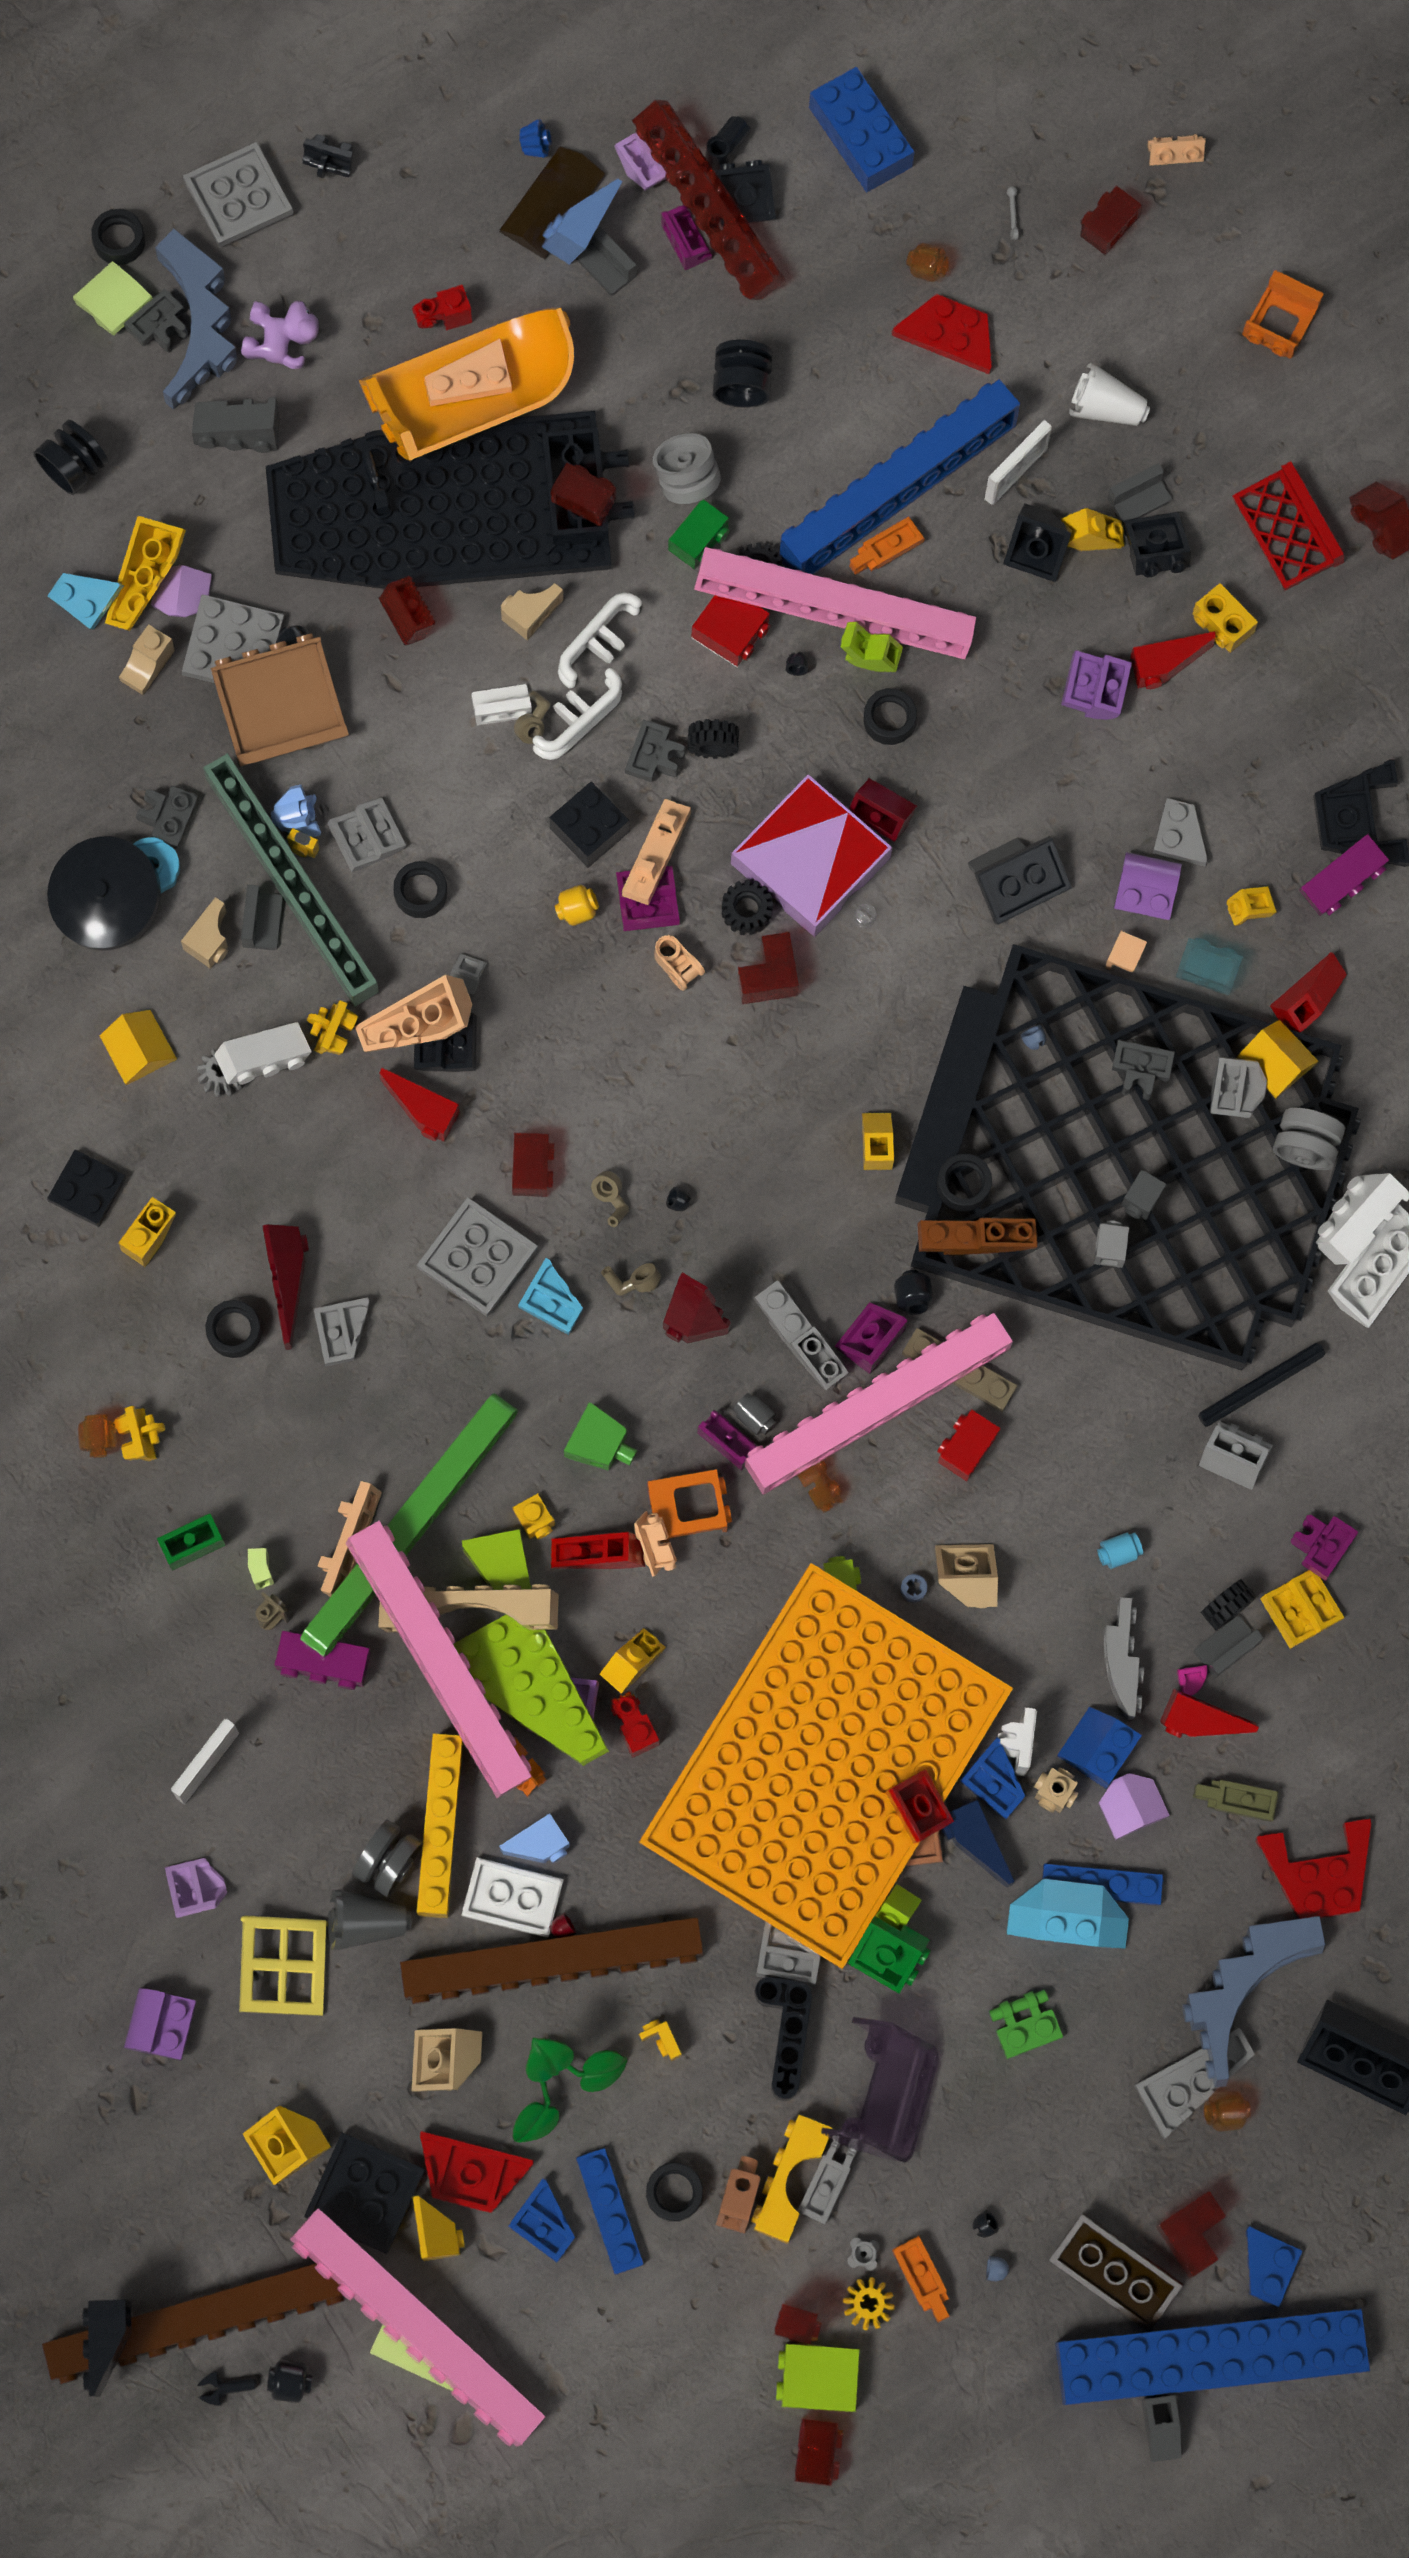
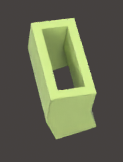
M248 1549V1568L256 1589L260 1590L273 1585L274 1582L269 1571V1554L267 1549Z

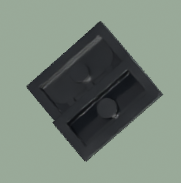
M470 1013L468 1026L446 1039L414 1044V1069L443 1072L476 1071L477 1016L474 1013Z

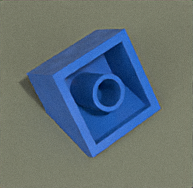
M1089 1707L1057 1757L1107 1789L1142 1735L1120 1720Z

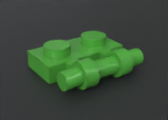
M1045 1989L1033 1993V1991L1027 1992L1023 1998L1010 2003L1008 2001L1001 2002L999 2007L989 2010L992 2022L1002 2018L1005 2021L1006 2027L996 2030V2034L1006 2059L1063 2038L1053 2009L1043 2013L1040 2012L1038 2005L1049 2001ZM1029 2009L1031 2017L1016 2023L1013 2014Z

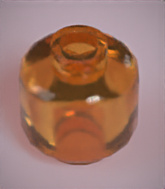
M920 243L914 250H910L907 256V265L910 266V273L918 279L936 282L946 275L949 268V257L946 256L945 250L939 246Z
M104 1414L85 1416L84 1421L78 1425L79 1449L83 1452H89L90 1458L107 1457V1451L113 1450L117 1445L115 1422L108 1419V1415Z
M1233 2090L1213 2093L1208 2101L1205 2102L1203 2109L1206 2123L1219 2132L1242 2129L1246 2124L1247 2118L1251 2115V2107L1248 2100H1244L1240 2092Z

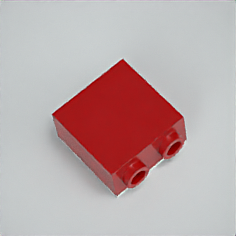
M714 595L693 624L691 638L738 668L743 660L747 661L751 657L757 640L759 638L763 639L771 627L769 624L770 613L759 606Z

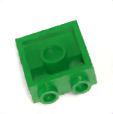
M874 1916L847 1964L900 1994L905 1983L911 1986L919 1973V1970L914 1968L918 1963L923 1966L931 1950L926 1946L930 1939L906 1925H903L900 1931Z

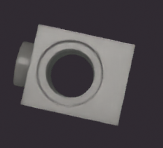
M1106 1221L1105 1224L1100 1223L1097 1231L1094 1264L1123 1267L1126 1259L1129 1227H1124L1121 1222Z

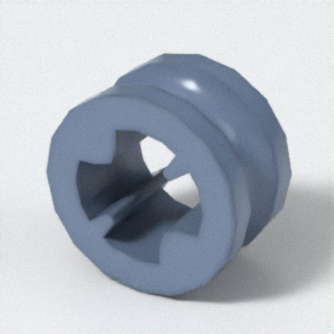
M916 1574L908 1575L904 1578L900 1588L902 1597L912 1603L921 1601L927 1592V1583L924 1578ZM914 1581L920 1584L919 1591L921 1593L916 1595L914 1592L912 1596L908 1594L909 1587L907 1583L912 1582L913 1585Z

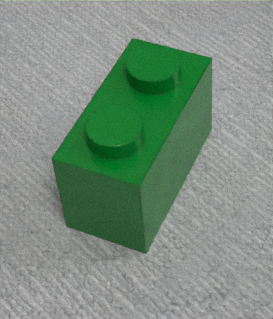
M704 499L701 500L668 539V551L695 570L701 562L704 548L712 549L717 542L721 544L730 532L728 529L729 517Z
M211 1513L157 1538L172 1571L225 1546Z

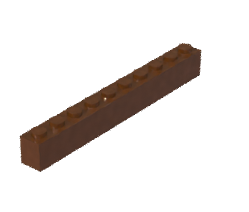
M697 1917L402 1961L400 1966L406 2001L412 2000V2005L428 2003L430 2002V1997L442 1996V2000L460 1998L459 1993L471 1991L472 1996L490 1993L489 1988L501 1987L502 1991L519 1989V1984L531 1982V1987L544 1986L549 1984V1979L561 1978V1982H571L579 1980L578 1975L590 1973L591 1978L608 1976V1970L620 1969L621 1973H631L638 1971V1966L650 1964V1969L667 1967L668 1961L679 1960L681 1965L698 1962L697 1957L703 1956V1949Z
M313 2264L132 2317V2333L118 2360L119 2366L123 2367L137 2363L136 2357L147 2353L149 2358L167 2354L166 2348L178 2345L179 2350L197 2345L196 2339L208 2336L209 2341L227 2336L226 2330L237 2327L238 2332L256 2328V2321L266 2318L268 2324L286 2319L285 2313L297 2310L298 2315L315 2310L314 2304L326 2301L327 2306L342 2303L345 2301L344 2295L337 2289L340 2285L332 2277L329 2280L324 2278L315 2269L317 2264ZM88 2330L42 2344L51 2380L59 2379L60 2385L78 2380L77 2374L89 2371V2359H84L83 2340L88 2339Z

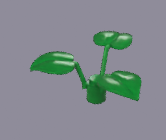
M533 2038L530 2055L526 2063V2074L530 2080L540 2082L544 2102L543 2104L539 2102L530 2103L521 2111L513 2128V2140L522 2143L543 2138L552 2132L558 2124L559 2111L556 2107L549 2106L550 2097L546 2084L547 2080L555 2075H559L560 2071L568 2069L577 2077H582L580 2087L584 2091L598 2092L608 2088L617 2081L626 2067L627 2057L613 2050L598 2051L585 2061L583 2071H580L571 2065L574 2053L568 2045L552 2039Z

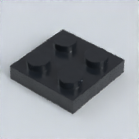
M75 1149L47 1200L99 1227L127 1177L125 1174Z

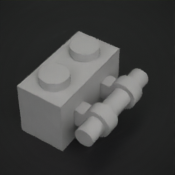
M1219 1421L1205 1447L1199 1466L1252 1490L1273 1445L1263 1441V1437L1257 1434L1252 1436L1239 1430L1237 1425L1232 1423L1227 1425Z

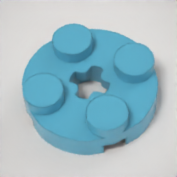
M149 837L136 841L134 845L142 850L150 860H153L154 864H159L156 871L160 880L161 893L173 888L180 872V863L176 851L172 846L170 847L159 838Z

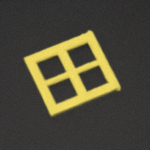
M242 1916L239 2012L322 2016L326 1927L328 1926V1921ZM255 1929L280 1930L279 1959L254 1958ZM289 1930L313 1932L312 1961L288 1959ZM254 1970L278 1972L277 2001L253 2000ZM287 1972L312 1973L311 2003L286 2001Z

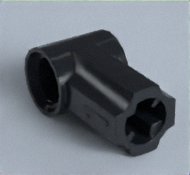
M731 116L717 135L708 140L705 163L709 169L713 171L719 170V165L728 164L731 156L749 135L751 128L744 119L739 116ZM714 152H720L722 154L716 155L714 154Z

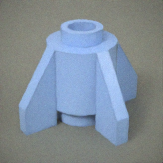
M301 784L290 787L276 802L274 810L271 811V819L275 827H278L282 832H290L293 828L311 837L320 836V828L317 821H314V805L317 799L315 794L306 796Z

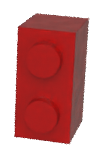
M972 1409L967 1416L961 1414L953 1426L956 1433L951 1440L946 1437L937 1450L941 1454L938 1463L966 1482L999 1435L1001 1429Z

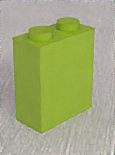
M785 2344V2351L779 2350L778 2369H783V2382L777 2381L776 2400L781 2401V2407L856 2412L859 2349Z

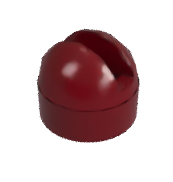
M566 1913L557 1916L551 1923V1932L557 1938L570 1937L576 1934L575 1927Z

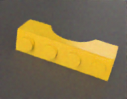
M798 2115L796 2121L790 2119L784 2134L785 2137L789 2138L785 2149L779 2147L773 2165L778 2166L774 2178L768 2176L762 2191L763 2194L767 2195L763 2207L760 2205L756 2206L751 2222L756 2224L754 2231L788 2244L799 2213L788 2200L786 2194L787 2177L798 2163L807 2159L822 2157L832 2127L802 2115Z

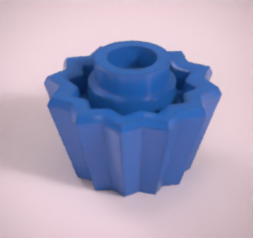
M536 120L521 128L519 140L524 154L542 158L548 157L552 138L549 129H545V124H543L542 120Z

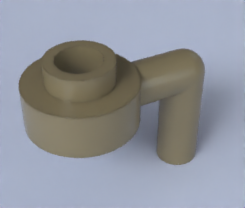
M532 691L529 694L530 701L537 706L534 712L520 716L514 725L515 735L526 744H533L532 740L536 735L543 736L544 724L541 720L550 708V702L537 691ZM535 727L534 731L528 735L529 729Z
M603 1171L592 1181L591 1189L597 1199L603 1202H611L616 1210L607 1221L611 1227H616L628 1214L629 1207L619 1195L622 1191L620 1178L613 1172Z
M652 1263L639 1266L632 1273L630 1279L623 1283L610 1266L605 1267L601 1271L608 1284L619 1296L635 1289L638 1292H650L658 1286L661 1279L660 1272Z

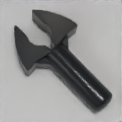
M218 2372L207 2375L197 2384V2386L212 2384L214 2387L219 2388L211 2396L198 2397L202 2401L215 2406H221L220 2399L224 2394L255 2390L257 2387L254 2377L223 2382L218 2379Z

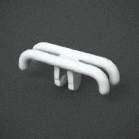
M625 592L613 596L560 657L558 674L560 680L567 688H574L576 685L577 673L571 668V665L586 648L590 649L607 663L614 659L611 653L595 639L597 636L618 651L625 647L624 642L605 626L619 611H627L631 615H638L642 605L639 597Z
M608 668L605 671V676L607 677L605 684L609 687V690L591 707L574 691L570 690L566 694L568 701L582 714L579 718L560 702L553 706L555 711L570 726L552 741L545 740L540 735L534 736L532 740L534 744L533 751L538 756L547 760L560 758L617 706L622 696L621 677L613 668Z

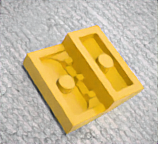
M1310 1570L1260 1598L1290 1649L1344 1619L1343 1614L1322 1579Z

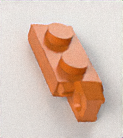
M909 516L863 542V546L857 551L859 555L850 559L849 567L855 575L867 568L870 571L876 568L879 569L922 544L925 538Z
M918 2236L892 2249L919 2306H922L924 2312L931 2309L938 2323L949 2318L950 2316L943 2302L949 2300L946 2294L947 2290L921 2238Z

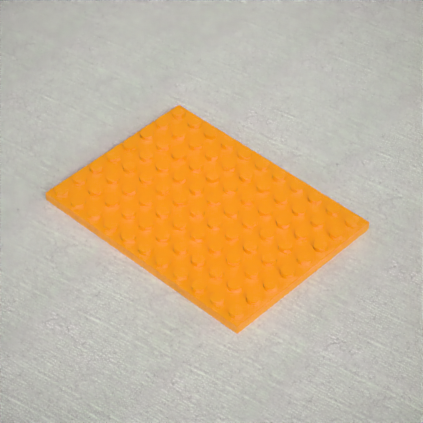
M810 1563L639 1840V1843L843 1969L872 1918L880 1909L920 1843L913 1844L885 1790L926 1769L944 1802L1013 1688Z

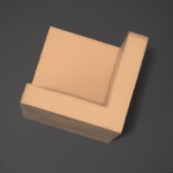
M1121 931L1105 968L1111 970L1112 965H1115L1129 972H1134L1147 942Z

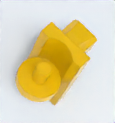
M339 1000L338 1004H333L327 1019L325 1017L328 1009L320 1007L317 1015H308L307 1021L313 1025L310 1034L318 1036L320 1029H322L314 1051L320 1054L328 1051L337 1055L344 1052L348 1040L335 1034L339 1026L350 1031L353 1029L358 1018L356 1014L346 1009L348 1003Z
M135 1406L124 1408L125 1414L114 1420L119 1434L131 1433L132 1437L131 1442L122 1444L123 1458L126 1460L142 1459L145 1461L157 1459L154 1444L160 1443L158 1434L165 1431L164 1423H155L153 1414L146 1415L143 1408L135 1409Z

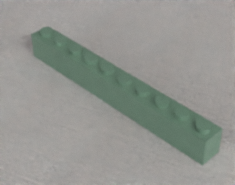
M228 753L203 767L209 785L353 1006L356 1007L379 993L377 981Z

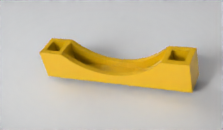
M433 1733L417 1904L418 1916L448 1918L456 1810L463 1754V1741L459 1735Z

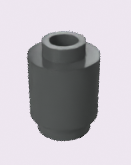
M745 1394L733 1408V1411L737 1413L736 1417L756 1436L761 1432L766 1435L776 1424L774 1420L776 1413L756 1395Z

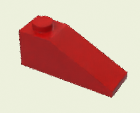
M1215 631L1133 647L1130 659L1137 687L1155 689L1169 681L1213 647L1216 638Z
M381 1068L379 1072L381 1082L416 1127L421 1130V1134L432 1141L439 1139L445 1142L460 1113L459 1104Z
M631 1532L551 1539V1568L626 1569L645 1567L644 1551L640 1540Z
M1173 1689L1160 1719V1722L1166 1726L1165 1731L1179 1738L1183 1734L1196 1737L1256 1733L1259 1729V1726L1253 1721L1176 1689Z

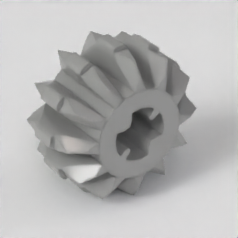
M212 1049V1058L210 1059L208 1056L203 1055L201 1059L205 1065L197 1066V1072L201 1074L197 1078L199 1084H205L204 1091L206 1093L214 1089L215 1097H220L222 1090H225L227 1096H231L230 1088L233 1087L236 1090H240L241 1085L239 1082L228 1085L224 1075L222 1077L217 1076L216 1071L220 1073V1066L214 1056L216 1050Z

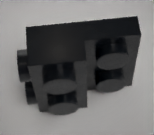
M762 160L747 161L746 167L735 168V163L719 165V170H715L713 174L721 227L776 220L769 164H762Z
M1179 512L1124 520V531L1130 547V559L1136 576L1143 575L1151 578L1156 576L1158 572L1170 570L1172 573H1180L1187 567H1190L1191 550Z

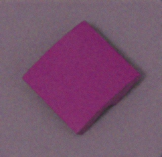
M666 866L649 905L623 897L622 889L631 871L616 872L623 931L680 925L672 866Z

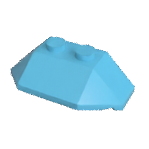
M1042 1879L1010 1904L1007 1934L1037 1940L1126 1949L1129 1918L1103 1885Z

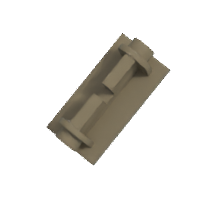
M262 1592L261 1595L264 1601L256 1610V1618L259 1621L260 1627L264 1630H272L282 1619L288 1623L286 1605L274 1594L269 1597Z

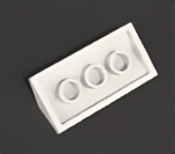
M1399 1204L1391 1211L1394 1217L1389 1222L1383 1220L1372 1232L1376 1237L1352 1264L1345 1266L1328 1290V1293L1342 1311L1368 1328L1409 1274V1213Z

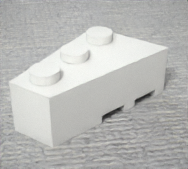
M1390 1173L1354 1177L1348 1183V1190L1342 1199L1333 1206V1212L1328 1220L1319 1227L1318 1234L1320 1237L1316 1241L1318 1244L1317 1248L1335 1265L1352 1264L1376 1237L1372 1232L1383 1220L1389 1222L1394 1217L1391 1211L1402 1199L1406 1202L1409 1200V1191Z

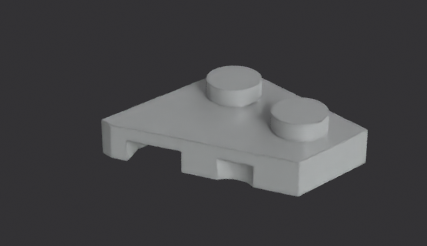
M1169 798L1166 799L1153 854L1206 866L1207 855L1194 805Z
M368 1297L314 1308L325 1366L354 1361L370 1305Z
M765 1922L756 1977H774L800 1981L808 1986L815 1987L820 1955Z

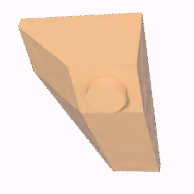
M444 975L359 1023L355 1028L364 1052L443 1040L468 1026L473 1004L464 980Z

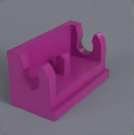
M686 205L661 213V226L684 270L712 259V254L704 243Z
M715 1409L711 1412L710 1417L706 1421H702L698 1426L697 1434L741 1471L745 1468V1461L748 1458L747 1454L758 1447Z

